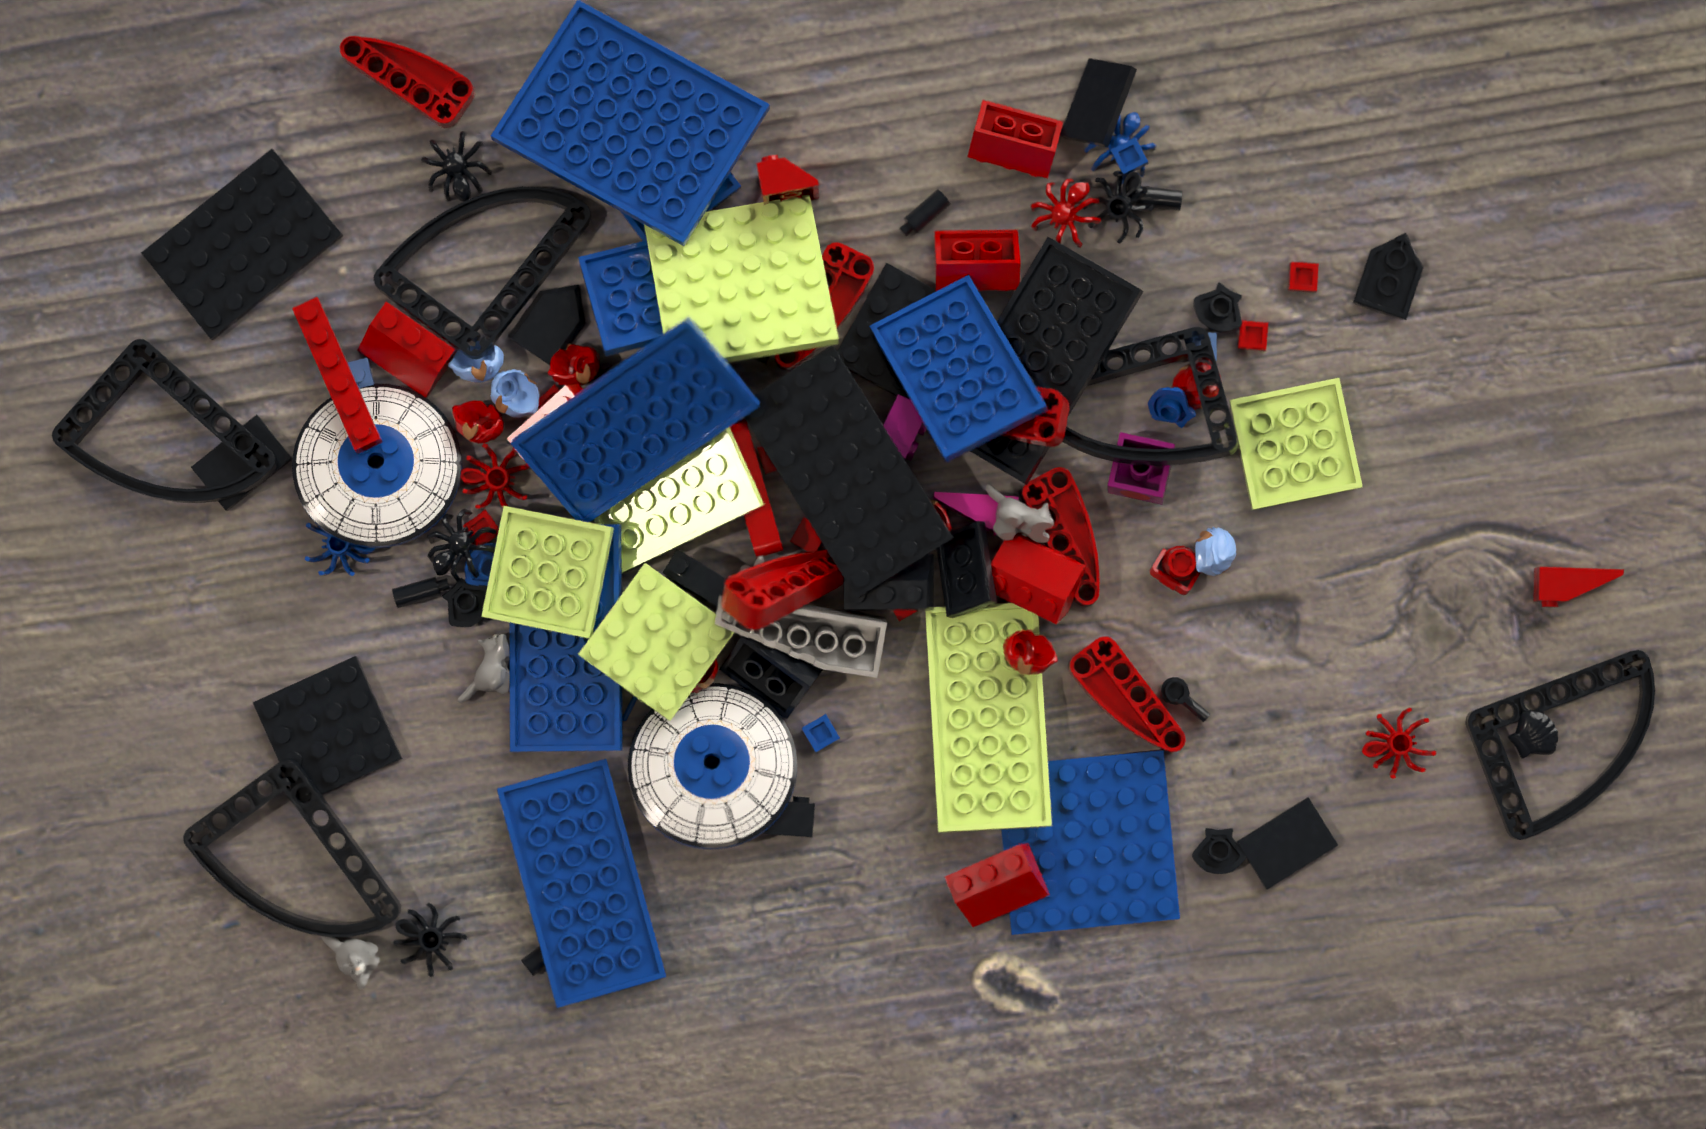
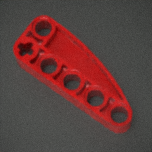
M348 36L340 44V53L349 65L442 128L454 127L475 97L474 87L467 77L436 59L411 48L388 41L359 36ZM353 45L361 47V51L357 56H347L349 47ZM382 61L384 66L380 72L373 73L370 71V66L373 62ZM403 76L407 79L405 86L402 88L393 87V81L396 77ZM459 85L469 87L468 93L463 97L454 95L455 88ZM421 92L430 94L429 100L424 104L415 102L416 96ZM449 108L451 116L449 118L444 116L442 119L440 111L442 109L446 111Z
M834 242L826 247L822 254L825 274L832 280V284L828 289L836 329L838 330L867 288L874 273V263L867 255L842 243ZM836 250L840 251L843 260H838L837 263L832 262L830 253L835 254ZM859 262L866 263L869 266V272L862 276L858 275L853 269L854 266ZM821 347L794 351L795 359L788 364L780 360V354H776L775 362L782 370H792L810 358Z
M1036 387L1047 406V411L1001 434V436L1029 444L1056 447L1060 445L1065 436L1069 402L1057 390ZM1057 400L1059 402L1058 405H1053L1051 409L1049 407L1050 403L1053 404ZM1049 426H1054L1053 435L1049 438H1044L1045 429Z
M740 419L731 425L730 429L764 503V506L744 515L757 559L759 556L764 557L782 552L783 547L746 419Z
M1057 467L1030 480L1027 485H1024L1021 491V498L1026 506L1033 509L1042 508L1045 503L1049 504L1048 510L1054 515L1055 521L1053 527L1045 530L1049 535V541L1045 545L1086 565L1074 596V601L1080 606H1089L1097 601L1100 591V572L1095 537L1087 509L1072 474L1064 467ZM1059 473L1066 477L1067 484L1065 487L1057 488L1052 484L1051 480L1054 474ZM1029 487H1033L1034 490H1041V494L1038 496L1039 500L1036 501L1034 497L1029 498L1027 496L1030 492ZM1063 536L1067 540V548L1063 551L1056 550L1052 544L1054 537ZM1081 586L1091 587L1093 590L1091 600L1084 601L1079 597L1078 591Z
M827 550L780 557L745 569L726 579L721 607L744 627L751 630H760L838 588L843 584L844 577Z
M1102 636L1070 659L1068 670L1072 677L1089 697L1116 722L1142 740L1164 751L1177 752L1183 748L1186 742L1183 730L1112 638ZM1099 642H1102L1103 645L1106 643L1110 645L1111 648L1108 650L1110 655L1108 657L1105 654L1102 656L1098 654L1097 651L1100 649ZM1083 658L1088 662L1089 670L1086 674H1079L1075 671L1074 663L1077 659ZM1117 664H1123L1127 667L1128 676L1126 679L1120 680L1115 677L1113 670ZM1135 686H1139L1145 691V698L1142 702H1135L1131 698V690ZM1152 709H1157L1162 714V721L1158 725H1153L1148 720V713ZM1170 731L1175 732L1179 736V743L1174 748L1167 746L1165 743V735Z

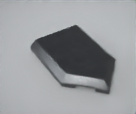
M1406 233L1370 250L1353 300L1354 304L1406 321L1424 268Z
M579 284L540 291L508 337L550 366L553 355L559 349L566 350L568 344H572L586 324Z

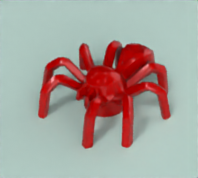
M1067 178L1061 185L1059 202L1051 192V187L1055 183H1047L1046 195L1054 206L1043 202H1035L1030 205L1033 212L1037 207L1051 211L1050 214L1036 218L1031 225L1032 229L1037 231V225L1040 222L1052 219L1049 224L1052 226L1055 223L1054 228L1056 230L1061 225L1055 241L1061 244L1062 235L1066 226H1069L1074 243L1078 248H1081L1083 244L1078 238L1074 222L1099 224L1101 219L1077 216V212L1091 203L1098 204L1099 199L1089 198L1084 200L1090 191V186L1087 182L1075 183L1069 188L1068 201H1066V187L1068 184L1074 183L1073 179Z
M484 443L482 447L491 457L492 468L470 455L466 457L470 463L487 471V473H484L475 468H464L461 470L460 479L464 483L469 485L486 483L477 488L463 489V493L477 494L488 488L490 489L487 499L481 504L475 505L476 509L488 506L493 499L495 491H497L502 507H509L505 502L502 490H505L517 499H527L526 495H522L508 486L514 485V482H511L510 479H515V476H509V474L523 471L530 467L526 463L505 469L510 459L517 454L514 448L506 455L501 465L498 466L496 454L488 444Z
M1410 707L1403 710L1398 716L1397 731L1382 717V714H1378L1377 720L1387 728L1390 735L1369 730L1365 733L1368 737L1387 740V742L1377 740L1366 742L1362 748V753L1369 758H1374L1387 750L1390 751L1375 761L1373 768H1378V766L1395 755L1394 765L1389 773L1392 779L1396 778L1395 774L1398 770L1401 756L1404 757L1409 768L1418 772H1425L1426 768L1419 767L1411 762L1408 752L1422 756H1435L1437 754L1436 751L1413 748L1412 745H1416L1417 742H1412V739L1416 738V736H1409L1414 729L1428 723V718L1416 721L1403 732L1402 721L1406 714L1412 711Z

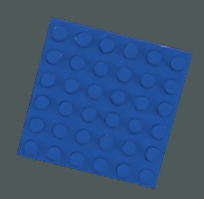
M1164 750L1048 761L1052 826L1001 829L1003 851L1019 844L1029 843L1050 894L1047 897L1009 912L1011 935L1180 919Z

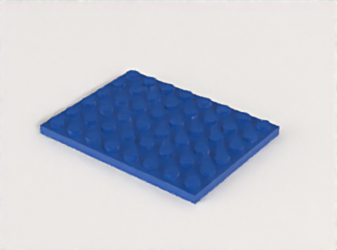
M577 0L491 134V139L680 245L685 246L769 111L770 104Z

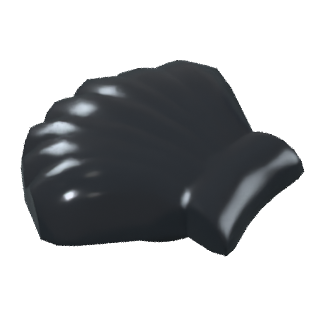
M1221 283L1217 284L1215 290L1194 298L1193 306L1196 316L1207 328L1216 332H1227L1239 328L1242 324L1238 306L1242 295L1229 290Z
M461 577L460 581L442 595L448 601V618L451 626L472 627L485 618L481 616L487 586L467 584Z
M1524 710L1520 716L1515 733L1509 735L1508 739L1516 747L1521 759L1530 754L1551 755L1556 751L1558 731L1552 720L1545 713Z
M1206 828L1205 839L1192 853L1193 860L1204 871L1212 874L1231 873L1246 859V855L1232 837L1233 829L1231 828L1221 830Z

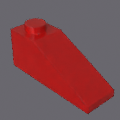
M1534 568L1533 602H1541V607L1557 608L1559 603L1571 600L1623 576L1624 569Z

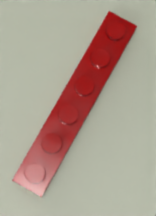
M315 297L292 308L355 452L359 454L382 443L380 434L319 298Z

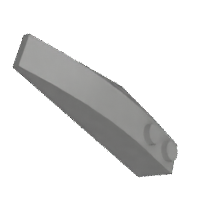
M719 595L715 618L716 625L744 637L754 639L770 648L785 652L794 658L804 660L820 669L878 677L887 627L885 617L805 605L760 630H751L744 627L722 609V596Z

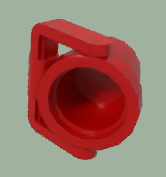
M1175 546L1168 551L1163 548L1149 571L1150 575L1159 580L1160 583L1181 595L1189 593L1201 573L1196 569L1195 553L1185 546ZM1160 561L1163 572L1157 569V566L1160 563ZM1191 579L1187 587L1179 583Z

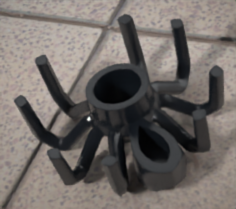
M465 131L460 132L458 152L456 153L455 147H453V152L446 149L447 156L434 140H430V145L443 162L426 157L420 159L422 163L443 167L442 170L431 175L428 186L429 191L433 192L435 179L447 174L444 182V196L447 202L451 201L449 185L452 177H454V194L462 202L469 200L471 196L470 186L463 177L464 174L471 180L478 193L483 191L481 185L467 167H479L489 176L492 174L491 170L480 161L467 162L480 146H484V143L477 141L466 155H463L465 136L467 135Z
M1115 171L1113 175L1117 177L1114 195L1105 178L1097 177L1095 179V182L1102 184L1110 200H1107L1103 197H1097L1099 203L1107 205V209L1101 212L1097 218L1102 220L1109 214V219L1116 218L1115 222H1118L1120 218L1122 219L1123 232L1117 240L1119 244L1123 242L1128 234L1129 224L1127 216L1138 223L1139 230L1136 233V238H1139L1144 230L1143 221L1140 217L1133 214L1132 211H1152L1155 207L1153 204L1133 205L1150 189L1149 186H1144L1138 194L1130 198L1141 187L1142 178L1138 172L1127 174L1123 183V192L1120 193L1123 176L1121 171ZM1091 203V204L1085 206L1083 209L1085 210L1086 208H1088V207H1090V206H1092V205H1094V204H1096V203ZM1089 223L1088 227L1093 228L1097 224Z
M465 508L457 515V532L454 531L447 519H452L454 515L446 513L443 516L442 524L450 533V537L437 531L427 535L431 544L435 542L433 537L448 542V544L433 547L427 557L433 563L437 575H445L451 569V575L457 582L460 581V577L456 573V567L462 557L466 558L468 569L472 575L478 578L479 573L473 565L470 554L473 550L495 552V547L490 545H474V541L482 533L496 534L497 530L483 527L472 537L470 536L474 532L472 530L468 531V527L462 530V517L464 515H472V511ZM449 549L447 551L440 552L434 557L435 552Z
M427 903L432 912L431 927L428 926L418 912L410 909L408 914H411L419 921L423 930L419 928L416 922L410 919L397 921L395 927L398 933L406 937L419 938V940L398 939L394 940L393 944L421 946L414 955L403 958L400 962L407 964L417 960L424 951H427L426 965L428 976L433 977L432 952L447 966L448 970H452V963L439 949L446 950L442 945H448L449 942L444 939L460 938L466 940L467 936L457 932L442 933L449 924L460 921V917H450L436 928L438 912L434 905Z

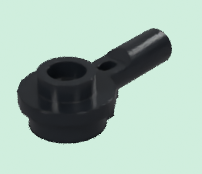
M1171 677L1163 682L1160 693L1165 702L1171 705L1182 704L1202 722L1206 721L1210 713L1189 696L1188 686L1183 679Z

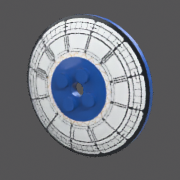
M375 383L372 386L359 389L383 442L357 454L333 400L329 398L309 416L298 435L293 452L292 474L294 486L303 508L309 517L326 533L354 546L386 548L401 545L420 537L442 519L452 505L460 485L462 458L455 431L449 420L435 404L410 389L397 385ZM372 456H381L384 459V464L378 469L371 468L368 465V461Z
M712 683L699 693L691 692L671 721L653 709L647 713L638 726L629 749V783L641 813L664 836L682 845L698 849L718 850L731 848L751 841L761 835L784 812L796 784V748L785 721L767 701L755 693L738 686ZM716 756L720 760V765L713 770L707 769L704 766V761L707 757Z

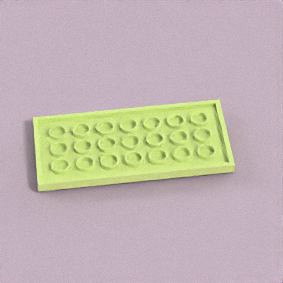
M1013 603L992 604L955 618L946 616L945 607H934L932 611H925L938 833L1051 827L1042 673L1037 675L1019 674L1018 671L1010 667L1003 653L1005 639L1016 631L1031 629L1034 634H1040L1038 615Z

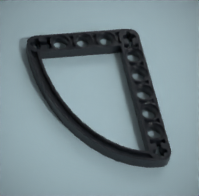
M514 187L484 193L444 211L408 237L377 269L374 274V283L381 293L471 359H480L487 354L591 222L590 209L585 203L569 194L543 187ZM521 202L543 203L565 209L473 326L462 320L398 272L405 262L434 237L452 225L487 209ZM581 210H583V215L585 219L581 220L578 218L574 222L573 227L574 229H576V231L573 232V230L568 225L564 224V222L567 221V223L570 225L574 220V216L572 213L574 211L579 213ZM564 230L569 234V239L566 243L558 244L553 240L557 231ZM542 252L550 253L552 255L551 262L545 266L539 265L536 262L538 254ZM527 273L535 277V282L532 286L523 287L519 284V279L523 274ZM391 274L392 281L399 286L395 295L392 294L395 292L393 286L388 283L382 286L381 277L383 275L388 277ZM410 289L417 293L414 302L405 303L401 300V295L405 290ZM505 296H515L518 300L517 305L512 309L504 308L502 300ZM428 306L437 307L439 310L438 316L432 320L426 319L423 316L425 308ZM490 317H496L500 320L499 328L494 331H489L484 326L485 321ZM451 322H456L461 326V330L456 336H449L445 333L446 326ZM481 329V331L486 336L490 337V339L486 340V338L483 337L479 342L481 349L479 351L477 349H473L471 352L469 342L478 341L481 335L477 331Z
M1192 327L1109 350L1087 386L1189 358L1212 443L1184 448L1138 449L1100 442L1083 436L1067 426L1062 442L1078 451L1097 458L1133 465H1184L1210 461L1234 454L1238 448V439L1207 331L1201 327ZM1198 336L1201 340V345L1195 346L1193 337ZM1182 339H1184L1185 345H1186V349H1187V350H1184V351H1183L1182 343H1181V341H1180V340H1182ZM1169 342L1175 343L1178 346L1177 351L1171 355L1162 352L1163 346ZM1140 350H1147L1150 352V358L1145 362H1138L1135 359L1136 353ZM1114 357L1123 360V365L1116 370L1108 367L1109 360ZM1202 360H1208L1211 362L1212 367L1207 372H1199L1196 369L1197 363ZM1209 385H1214L1218 387L1219 392L1215 397L1209 398L1203 394L1204 389ZM1214 411H1223L1226 414L1223 422L1214 423L1210 420V416ZM1224 429L1227 440L1230 441L1229 447L1226 448L1220 444L1221 436L1219 431Z
M144 339L134 340L127 346L56 425L52 432L54 443L92 472L133 492L172 502L206 503L233 498L262 483L275 471L278 464L276 455ZM138 347L142 349L147 347L145 353L153 359L150 363L141 356L136 359L138 356L136 349ZM166 363L169 367L167 376L157 378L154 372L156 366ZM121 366H127L130 371L129 377L124 381L117 380L115 375L116 370ZM144 372L253 470L239 479L215 487L200 489L171 488L148 483L121 473L84 451L78 444ZM181 381H186L189 384L188 393L184 396H177L175 386ZM102 387H108L111 391L110 398L105 402H100L97 399V392ZM202 399L208 400L210 404L208 412L198 414L195 410L196 403ZM83 408H90L92 411L91 419L88 422L81 423L78 419L79 411ZM220 418H228L230 428L226 432H218L216 430V422ZM71 420L82 428L80 431L74 428L69 434L72 439L69 442L66 440L61 442L63 439L61 432H69L74 427L69 424ZM248 436L251 441L250 447L244 451L238 450L236 447L238 438ZM257 451L263 457L269 455V466L265 467L262 465L259 468L260 461L251 454Z
M1641 650L1626 652L1469 712L1465 721L1466 727L1503 824L1510 837L1517 840L1527 839L1568 819L1602 794L1620 776L1633 759L1648 730L1654 709V673L1650 659L1645 652ZM1633 655H1635L1636 659L1641 658L1643 663L1639 665L1640 670H1637L1636 667L1625 669L1627 676H1624L1622 665L1632 662ZM1608 664L1613 665L1617 669V676L1612 681L1605 679L1602 673L1603 668ZM1581 674H1585L1591 679V686L1585 691L1579 689L1576 684L1577 678ZM1638 676L1640 694L1637 714L1628 738L1617 756L1577 796L1552 812L1532 821L1497 729L1519 721L1522 712L1529 710L1524 705V699L1528 694H1534L1539 699L1538 707L1532 711L1543 712ZM1555 684H1559L1565 689V696L1561 700L1553 699L1550 694V690ZM1502 704H1508L1513 709L1512 717L1508 720H1503L1498 715V708ZM1492 709V717L1497 722L1496 725L1493 726V720L1483 723V729L1481 730L1479 726H1473L1472 722L1476 720V714L1479 717H1486L1491 715L1487 710ZM1486 740H1492L1497 746L1496 753L1492 756H1486L1482 751V744ZM1497 766L1503 767L1507 772L1505 781L1501 783L1496 782L1492 778V771ZM1509 792L1513 793L1517 798V804L1512 809H1507L1502 804L1503 796ZM1520 809L1522 810V815L1518 814L1517 817L1520 823H1526L1527 827L1523 829L1524 834L1521 835L1520 832L1513 831L1516 821L1514 817L1508 819L1507 813H1516Z
M285 759L280 761L197 821L184 833L183 839L186 847L219 884L254 911L288 928L311 935L351 937L378 930L394 921L401 913V904L296 760ZM283 765L286 768L293 767L294 771L291 775L295 781L300 777L303 782L295 785L292 790L289 785L294 783L289 776L284 778L281 775L284 771ZM260 781H268L272 785V793L269 796H263L259 793L258 784ZM301 787L308 788L312 793V798L307 803H303L297 798V791ZM284 791L375 916L361 921L338 923L313 920L294 914L268 901L242 883L213 855L207 846ZM244 797L249 801L250 808L247 812L242 813L236 809L235 802L237 798ZM317 810H323L327 813L329 820L326 825L320 826L315 823L313 816ZM217 813H221L227 818V825L223 829L216 828L213 824V817ZM208 828L210 832L201 838L203 844L192 842L191 838L194 837L193 830L195 833H199ZM340 833L344 836L345 845L342 848H335L331 845L330 838L332 834ZM350 856L360 858L362 867L359 871H352L348 868L347 860ZM374 879L379 886L377 893H367L364 890V881ZM384 892L387 896H384L382 900L386 905L392 904L394 906V909L391 911L393 916L389 913L384 915L381 912L384 906L380 900L376 904L372 900L378 898Z

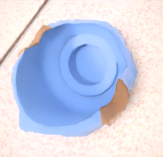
M479 340L476 342L475 346L470 345L471 352L473 349H477L478 351L481 349ZM493 345L487 354L480 359H471L458 350L453 359L448 363V367L453 369V372L463 380L482 383L491 380L498 373L503 364L504 354L496 345Z
M512 369L498 372L494 376L491 383L490 396L498 411L511 417L519 418L534 414L538 410L539 390L536 382L532 381L527 373Z
M1212 527V529L1208 528L1207 531L1200 533V538L1196 540L1195 544L1197 571L1206 575L1216 576L1230 569L1231 563L1236 557L1235 540L1228 531L1219 527Z

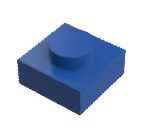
M1136 137L1111 149V153L1123 177L1149 164Z
M826 714L802 727L815 752L840 739Z

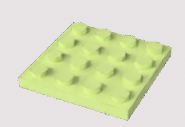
M1340 378L1229 400L1252 510L1363 487Z
M504 506L481 617L590 638L593 635L614 528Z
M645 563L578 655L664 718L671 721L735 632L716 625V614Z

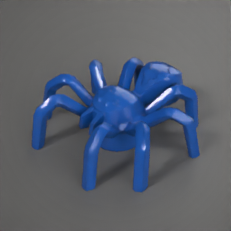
M1137 112L1126 115L1123 121L1122 134H1120L1121 115L1119 116L1115 127V136H1112L1107 147L1109 150L1098 157L1092 165L1091 171H1096L1101 162L1112 155L1111 149L1131 140V135L1139 128L1141 123ZM1145 125L1133 138L1136 137L1138 141L1149 131V125ZM1154 143L1140 145L1142 150H1155L1157 147ZM1089 144L1084 152L1087 153L1098 145ZM1145 166L1140 168L1141 177H1144Z
M311 523L306 524V527L311 531L328 537L327 539H322V542L327 543L322 548L328 550L316 557L305 556V560L308 562H319L331 554L333 555L330 567L325 571H319V575L325 576L334 571L337 559L340 557L345 571L350 576H354L355 572L349 567L345 555L361 563L368 564L370 562L369 558L361 557L352 552L351 549L362 554H370L376 548H365L345 543Z

